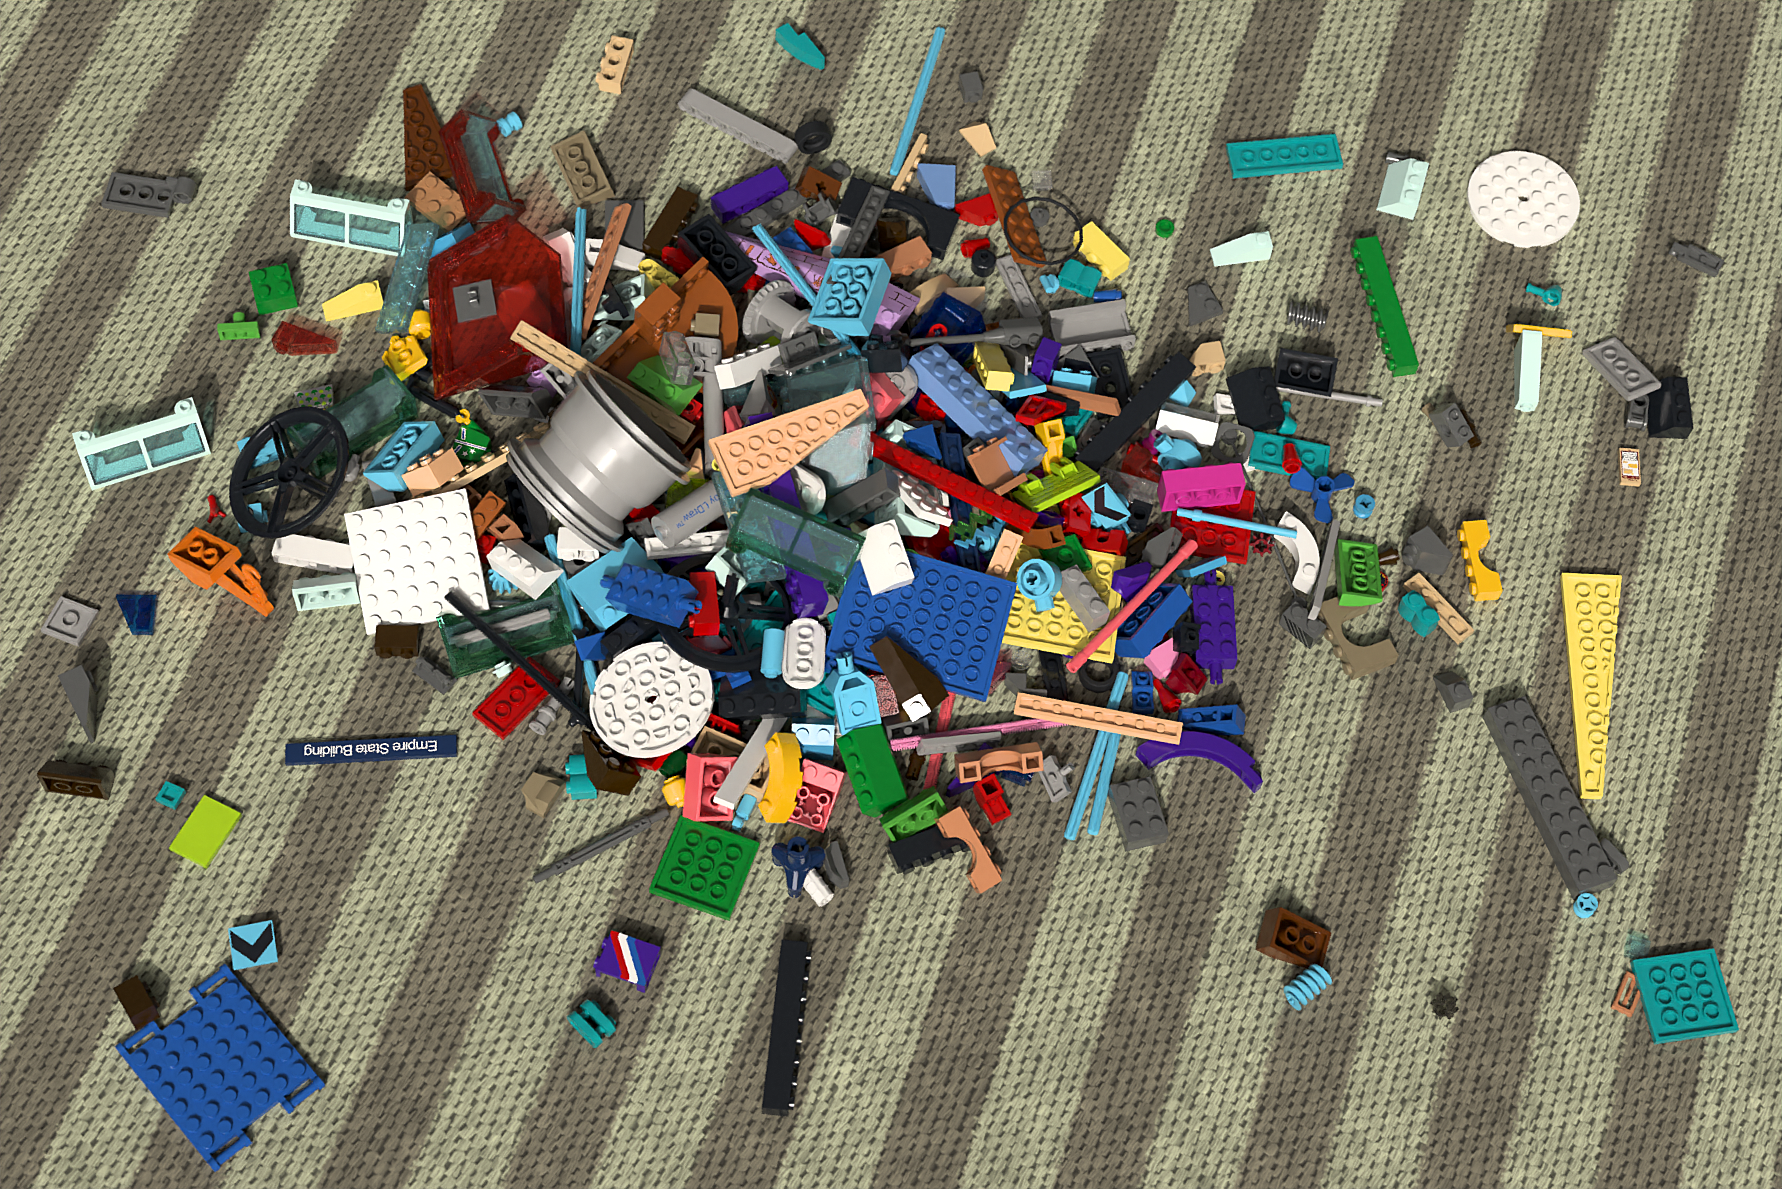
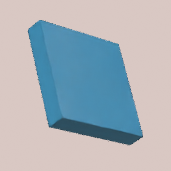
M1212 556L1175 571L1178 577H1194L1227 564V559L1225 556Z

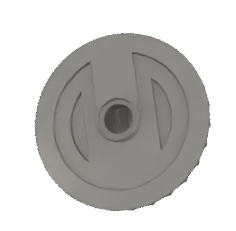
M785 280L772 281L758 291L747 307L742 326L745 338L749 342L759 345L772 336H775L783 343L811 331H815L816 338L818 339L821 327L808 322L811 310L799 311L794 308L796 306V297L794 296L796 292L793 290L794 287Z

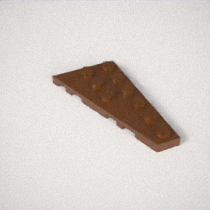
M419 84L403 89L406 192L411 191L429 172L433 173L441 181L460 175L458 165L422 85Z

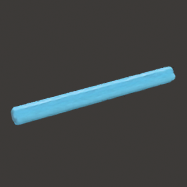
M1110 732L1087 830V833L1096 836L1099 833L1121 734Z

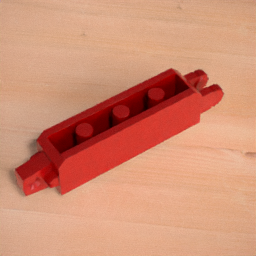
M664 247L662 249L661 262L672 266L673 271L678 274L684 275L694 266L680 248ZM754 273L738 292L747 294L748 289L759 291L765 286L766 279Z

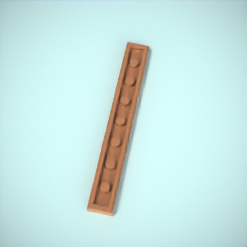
M628 203L614 208L585 290L582 306V340L586 339L632 207Z

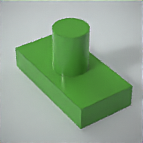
M242 312L233 314V323L217 324L220 340L260 338L258 321L245 322V314Z

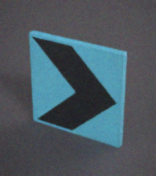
M1107 482L1081 497L1105 529L1131 515Z
M272 920L228 928L234 970L278 962Z

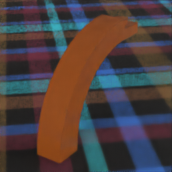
M1008 491L1001 495L1002 497L1018 504L1014 499L1011 491ZM1036 521L1029 533L1011 524L1004 528L1022 536L1021 543L1029 547L1050 549L1066 544L1061 524L1046 525Z

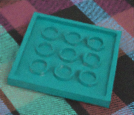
M1714 948L1637 959L1630 962L1654 1044L1736 1033L1739 1030Z

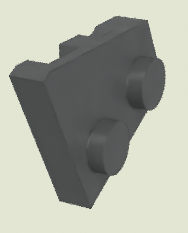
M1205 281L1188 287L1189 326L1196 325L1223 313V309Z

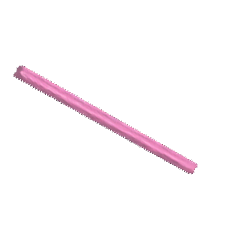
M1031 718L1016 722L1011 721L988 726L970 727L963 730L958 729L948 732H937L935 734L917 735L915 737H904L902 739L897 738L890 740V746L894 752L895 749L897 751V748L898 750L900 748L905 750V747L907 750V747L910 749V746L911 749L912 746L917 748L921 739L999 731L1002 735L1003 733L1006 735V732L1008 735V732L1011 734V731L1013 734V731L1015 733L1020 731L1021 733V730L1026 732L1027 729L1028 732V729L1031 731V728L1032 731L1033 729L1036 730V728L1041 730V727L1046 729V726L1048 729V726L1050 728L1051 725L1052 728L1053 726L1056 727V725L1061 727V724L1063 726L1064 723Z

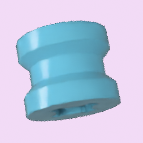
M1590 893L1581 894L1573 904L1574 913L1581 918H1589L1598 907L1596 897Z

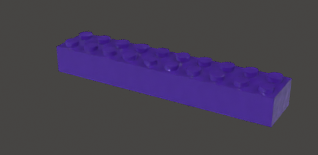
M772 412L749 416L744 428L772 419ZM788 470L773 483L759 488L757 494L759 500L763 501L764 504L763 514L770 524L769 535L771 538H774L776 544L774 545L775 554L777 557H780V571L782 576L786 577L787 583L785 586L787 594H791L792 611L794 614H797L799 619L811 618L823 614L829 598L790 470Z

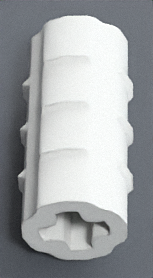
M813 868L805 879L804 888L817 905L821 907L828 903L834 897V894L816 872V869Z

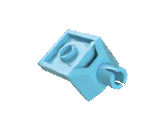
M843 652L844 657L841 656V653L835 656L838 669L833 670L824 682L833 696L841 735L854 729L882 724L874 682L864 670L853 664L851 652Z

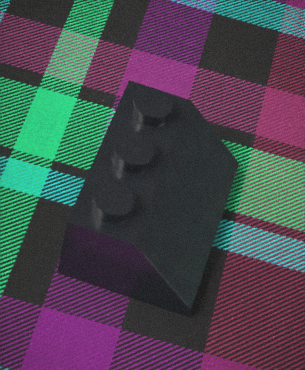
M1280 348L1274 372L1275 386L1331 397L1338 358Z
M1270 366L1251 368L1226 378L1238 425L1248 427L1253 431L1276 429L1285 421Z
M1687 377L1663 378L1659 380L1661 382L1659 389L1646 394L1649 398L1647 414L1648 437L1687 439L1694 428Z

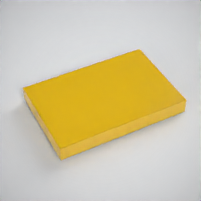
M1520 324L1506 325V332L1521 334L1522 330L1541 331L1542 336L1572 337V331L1567 329Z

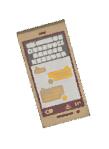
M1619 448V484L1639 487L1641 484L1639 449Z

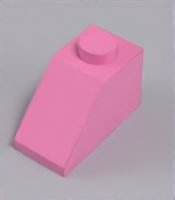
M1173 637L1151 650V653L1144 659L1145 665L1156 679L1160 680L1163 677L1168 679L1178 659L1179 652L1173 651Z

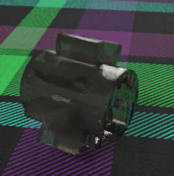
M1439 992L1436 995V999L1430 1002V1004L1434 1005L1432 1013L1439 1016L1440 1020L1445 1016L1450 1020L1454 1016L1453 1013L1459 1010L1456 1007L1458 999H1454L1450 992L1444 996Z

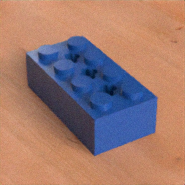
M1161 583L1117 628L1115 652L1119 657H1147L1153 647L1163 639L1165 633L1175 625L1177 619L1187 611L1192 600L1180 584Z

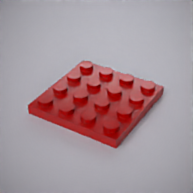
M1244 490L1239 504L1188 510L1194 511V509L1202 510L1203 513L1252 522L1256 492ZM1177 510L1172 511L1169 528L1175 527L1183 534L1178 550L1189 539H1192L1198 545V548L1191 554L1192 556L1203 558L1225 556L1227 562L1246 565L1251 530L1202 520L1200 522L1192 521V518L1177 516Z

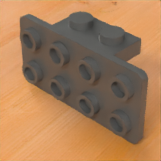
M811 331L777 344L783 364L768 369L769 374H776V376L785 375V377L797 374L796 370L801 368L802 370H807L814 367L813 364L816 362L825 363L830 361L831 356L847 354L846 350L851 349L852 346L851 344H831L820 349L815 331Z

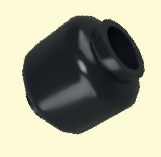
M988 249L975 251L971 258V271L976 276L982 278L992 275L996 266V256Z

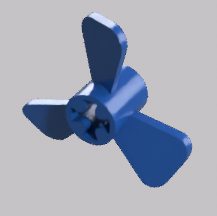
M1300 467V470L1292 475L1289 484L1293 489L1311 492L1312 500L1317 503L1314 511L1315 519L1320 522L1331 523L1333 516L1328 502L1332 493L1352 488L1355 481L1346 473L1339 474L1333 480L1327 476H1321L1315 480L1304 468Z

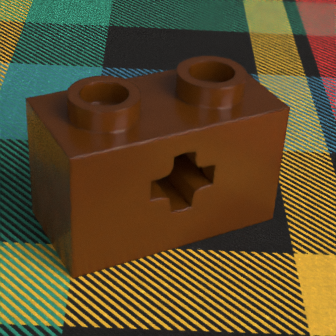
M808 166L802 170L795 190L799 191V194L803 197L815 199L816 203L820 201L818 197L820 192L826 195V200L830 197L835 201L842 182Z

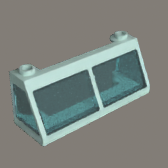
M295 179L290 194L291 237L394 256H405L414 227L410 200L395 198L386 207L312 193V186L309 182Z
M192 397L181 400L175 405L176 414L98 438H95L94 433L89 430L72 433L91 489L95 490L211 454Z

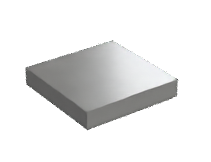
M60 596L42 626L41 632L79 647L98 616L99 611Z

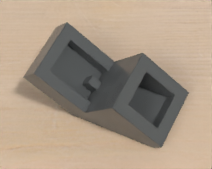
M1005 674L1004 685L1016 697L1019 692L1047 698V690L1026 689V674Z

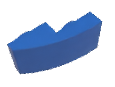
M1131 672L1133 714L1154 713L1152 672Z

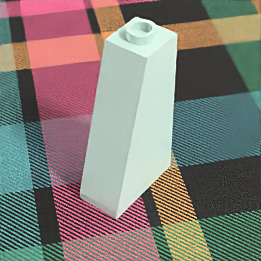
M1522 330L1514 348L1515 409L1523 412L1534 411L1539 402L1542 349L1541 331Z

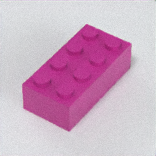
M1229 462L1216 466L1211 464L1198 468L1167 469L1162 471L1157 488L1161 512L1175 511L1178 508L1193 509L1239 504L1246 483L1241 463L1234 464Z

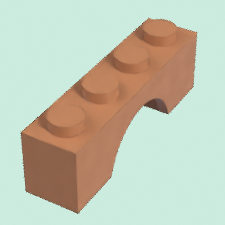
M466 484L457 490L467 489L472 513L483 498L469 484ZM498 514L486 530L491 536L496 537L498 542L514 539L522 540L524 538L517 524L505 514Z
M1037 742L954 754L955 771L960 783L979 781L985 775L1001 770H1013L1022 774L1044 771L1042 750Z
M954 806L934 818L944 837L960 838L969 846L972 862L965 875L975 892L981 894L1002 881L1000 877L1002 872L996 863H992L989 857L991 853L988 847L980 842L979 838L981 836L975 826L972 827L968 821L970 816L966 809Z

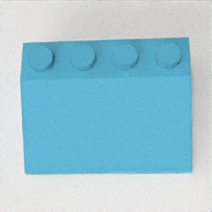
M831 258L808 322L850 336H870L892 274L884 258ZM830 275H832V281L838 282L837 284L826 283Z
M632 537L621 544L624 547L621 552L610 551L565 582L600 633L629 614L618 611L605 599L610 589L601 587L600 580L603 579L602 576L609 575L616 578L624 563L664 573L653 559L647 560L646 551Z

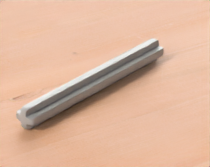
M545 608L492 624L490 627H494V630L496 629L495 632L498 631V633L503 634L550 620L551 615L549 610ZM475 629L450 637V643L452 648H457L487 639L488 637L484 636L479 629Z

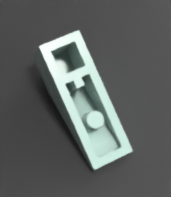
M1269 231L1251 233L1212 248L1210 253L1214 266L1270 259L1273 245Z

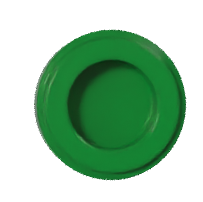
M1162 219L1156 223L1155 232L1159 237L1169 238L1173 235L1175 227L1170 220Z

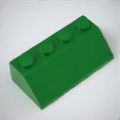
M882 724L854 729L836 739L862 814L875 818L909 799Z

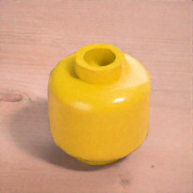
M416 309L408 315L406 320L411 336H415L417 339H426L432 334L434 325L432 316L428 311Z
M676 775L664 781L665 785L662 787V792L668 805H677L678 808L683 807L686 778H680L679 775Z

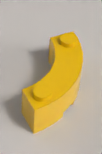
M776 732L764 745L768 754L770 773L766 793L758 807L767 823H786L795 809L797 791L802 786L803 772H800L799 763L802 754L794 733Z

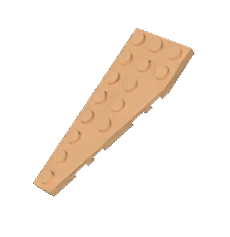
M858 389L715 437L708 441V445L731 497L773 483L867 411L869 405L862 390Z

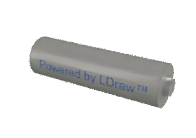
M720 473L655 515L651 519L653 531L665 546L673 548L756 494L758 489L731 497L724 478Z

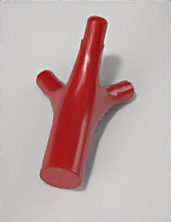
M215 495L208 496L210 515L207 522L211 523L212 519L217 517L218 514L225 518L226 514L219 509Z

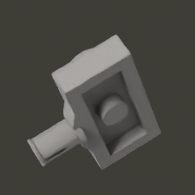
M1050 755L1043 760L1044 771L1038 772L1051 801L1058 802L1072 792L1066 780V775L1074 770L1075 767H1072L1074 765L1068 762L1061 768L1054 755Z

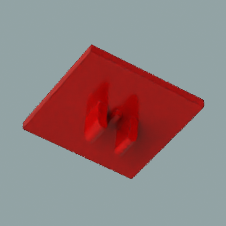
M710 713L706 723L711 725V729L714 730L716 727L721 730L720 733L725 734L727 732L741 739L742 734L739 725Z

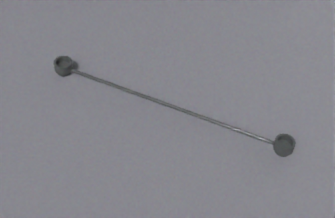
M1235 429L1228 430L1222 435L1221 440L1227 445H1232L1236 456H1239L1234 444L1238 434ZM1242 464V470L1251 491H1254ZM1255 495V503L1265 525H1268ZM1275 543L1274 549L1294 595L1290 606L1296 601L1306 609L1307 601L1303 597H1297Z

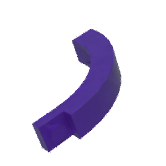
M1181 732L1179 745L1149 740L1140 745L1135 754L1148 770L1168 759L1181 756H1197L1226 766L1253 793H1256L1263 783L1259 772L1253 770L1255 760L1248 753L1230 741L1207 733Z

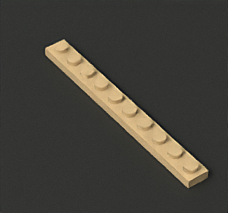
M520 321L511 335V340L574 377L573 374L576 371H581L585 374L590 369L597 371L634 401L666 434L682 444L686 443L695 428V425L674 414L524 321Z

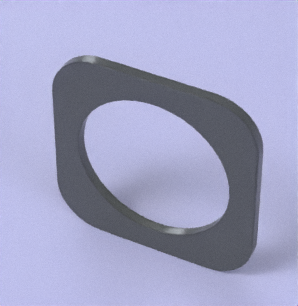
M1222 423L1218 428L1212 446V455L1222 461L1244 464L1248 460L1255 438L1254 431L1234 423ZM1236 429L1243 432L1246 436L1247 446L1241 455L1231 458L1221 452L1219 442L1225 432Z

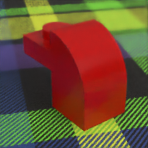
M995 774L974 784L973 792L980 809L984 810L992 826L1012 815L1002 798L1004 790Z

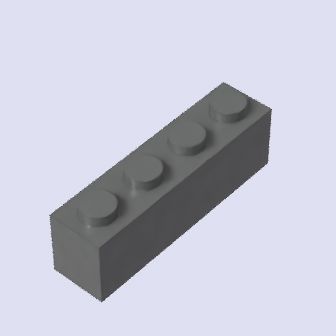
M883 468L825 501L822 511L827 516L826 526L831 529L834 527L844 528L900 497L898 476Z

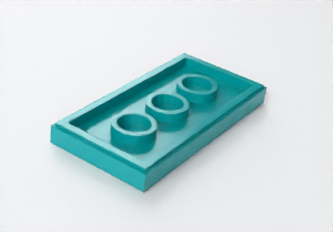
M1254 431L1255 438L1249 454L1248 466L1255 467L1257 470L1292 476L1293 474L1285 472L1282 468L1283 446L1292 443L1295 445V449L1302 462V468L1315 480L1321 476H1327L1330 446Z

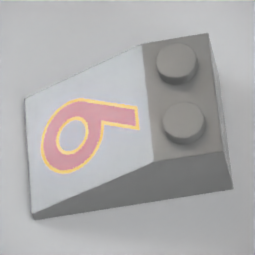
M762 371L757 373L739 415L745 424L749 416L770 412L774 416L782 415L779 398Z

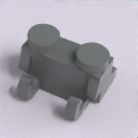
M823 192L818 193L820 201L813 206H810L807 202L803 204L806 212L804 217L808 225L812 227L822 225L824 220L832 215H836L839 210V206L832 198L825 199L826 195Z

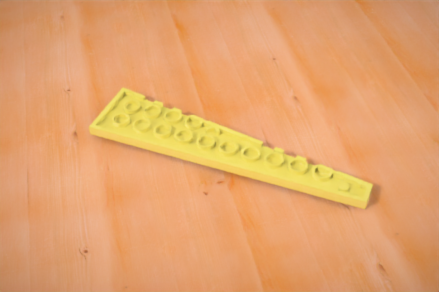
M1562 573L1560 576L1579 794L1582 799H1601L1603 796L1604 765L1606 764L1607 731L1610 719L1609 708L1611 707L1614 654L1616 649L1615 638L1622 575Z

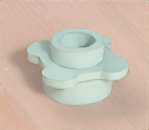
M506 661L497 664L494 666L496 670L493 671V674L496 673L497 677L500 678L513 671L510 666L512 663L509 662L507 664Z

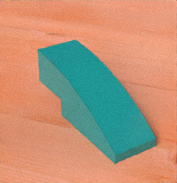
M789 23L776 29L775 40L788 53L812 67L821 70L825 68V57L805 32L798 35Z

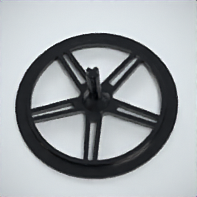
M311 406L297 407L274 416L250 437L235 462L229 485V500L232 513L242 528L261 538H282L303 530L326 511L343 484L349 463L348 437L340 421L334 415L321 408ZM301 423H315L324 426L314 439L294 458L285 429ZM278 433L280 434V437H281V440H282V443H283V446H284V449H285V452H286V455H287L286 458H285L284 453H283V449H282V445H281V442H280V438H279ZM273 438L280 466L275 471L247 480L250 468L258 453ZM334 438L337 447V466L331 485L305 473V469ZM318 484L328 488L327 492H325V489L319 486ZM279 485L268 525L259 522L248 508L246 495ZM297 485L320 500L312 510L301 518L283 524L294 488Z
M718 552L690 557L674 566L667 574L689 581V574L687 573L708 565ZM766 566L759 573L778 592L784 607L781 608L741 603L739 601L741 592L736 596L739 578L736 577L737 574L735 573L727 575L723 595L717 594L720 623L724 624L736 656L710 653L687 641L685 637L693 634V628L684 630L689 627L688 620L683 622L680 628L655 621L656 627L663 640L676 654L696 666L726 673L758 669L761 667L762 648L749 653L738 619L783 622L781 630L784 631L788 624L790 625L794 620L798 619L797 614H794L792 611L791 594H787L786 581L769 566ZM733 626L736 628L744 655H741L731 629Z

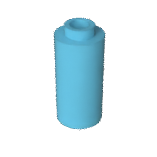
M773 628L764 630L761 673L765 677L776 678L777 675L782 673L785 638L783 630Z

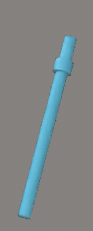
M1178 508L1177 516L1192 518V521L1200 522L1202 520L1295 539L1297 537L1298 531L1203 513L1202 510L1198 509L1193 511Z

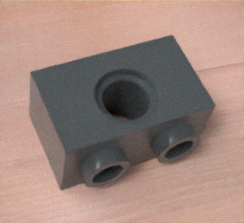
M1455 402L1441 404L1428 414L1448 448L1459 447L1474 436Z

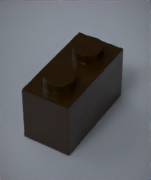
M376 625L374 645L376 656L385 659L392 656H401L404 659H410L413 656L418 657L420 640L418 626Z
M137 975L113 988L136 1030L160 1018L156 1010L160 1007L154 995L149 997L148 994L152 991L147 982H141Z

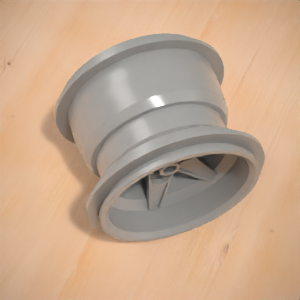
M590 369L586 374L576 371L573 376L578 385L554 411L550 421L551 428L540 439L525 438L521 442L511 438L507 442L510 452L506 455V459L514 473L528 490L576 536L602 553L607 554L610 550L621 552L624 549L620 538L624 534L623 519L634 508L641 509L649 506L667 491L675 481L687 485L690 482V478L686 472L691 469V465L667 434L611 381L593 369Z

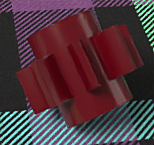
M1261 532V534L1257 535L1254 533L1252 536L1254 540L1249 543L1250 546H1254L1252 553H1260L1261 557H1263L1265 552L1271 554V547L1275 546V541H1271L1272 534L1268 535ZM1260 541H1263L1265 546H1261Z

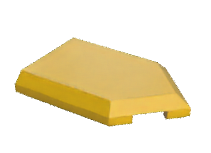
M392 336L389 341L388 351H385L382 356V360L395 382L403 381L426 365L428 360L415 336H407L406 338Z

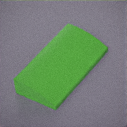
M1338 539L1334 549L1338 605L1366 606L1382 602L1377 544Z

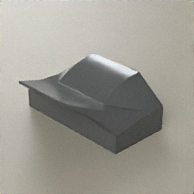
M838 841L831 842L830 846L824 850L826 855L824 866L829 882L840 889L849 887V877Z

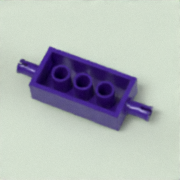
M1212 569V574H1210V570L1204 572L1205 585H1192L1189 597L1192 600L1190 604L1191 623L1201 625L1199 630V650L1192 654L1193 662L1199 669H1210V683L1215 685L1216 680L1218 685L1223 683L1222 669L1235 668L1237 662L1233 586L1217 585V571Z

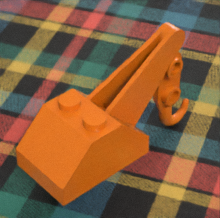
M194 527L167 554L171 562L192 583L206 590L216 583L265 617L274 610L273 605L267 600V592L260 585V573L248 563L243 564L241 570L235 565V562L242 556L238 547L198 527ZM226 572L234 581L228 578L224 573Z

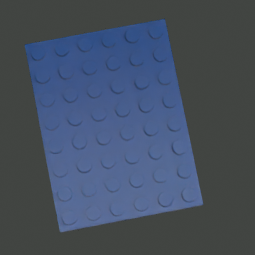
M854 547L825 650V656L836 659L835 656L838 653H841V656L844 657L843 652H851L854 665L884 673L869 646L888 635L915 660H918L926 669L934 673L940 679L947 692L986 702L1017 583L905 551L914 575L912 584L872 596L856 547Z

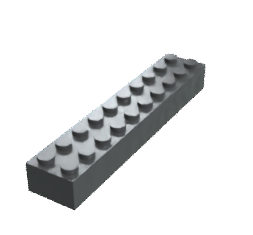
M1523 696L1489 707L1483 716V720L1573 900H1576L1583 893L1593 894L1611 888L1618 878L1526 697Z

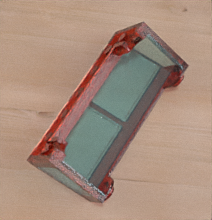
M461 109L438 132L467 221L472 224L515 221L527 209L522 199L516 198L513 201L494 145V141L499 136L497 121Z

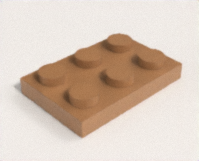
M431 172L405 196V199L410 200L411 206L445 233L456 229L474 210L472 204Z

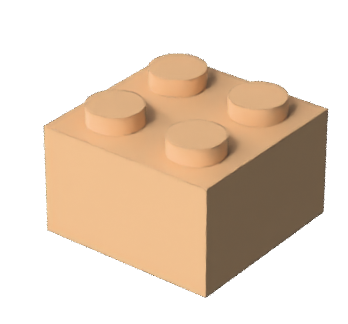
M441 448L432 453V456L428 453L419 458L420 462L409 465L407 467L408 471L401 476L414 497L440 487L464 468L453 448L445 451Z

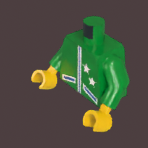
M466 409L459 411L464 418L460 415L456 416V421L458 423L464 422L465 426H461L452 447L463 467L470 462H474V464L480 462V457L488 452H497L491 449L492 444L489 435L473 419H469L470 413Z

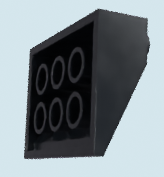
M761 667L750 670L748 672L752 680L734 689L726 675L721 677L718 696L719 717L727 721L736 722L807 716L806 689H797L785 682L782 673L777 675L776 678H768L761 673Z

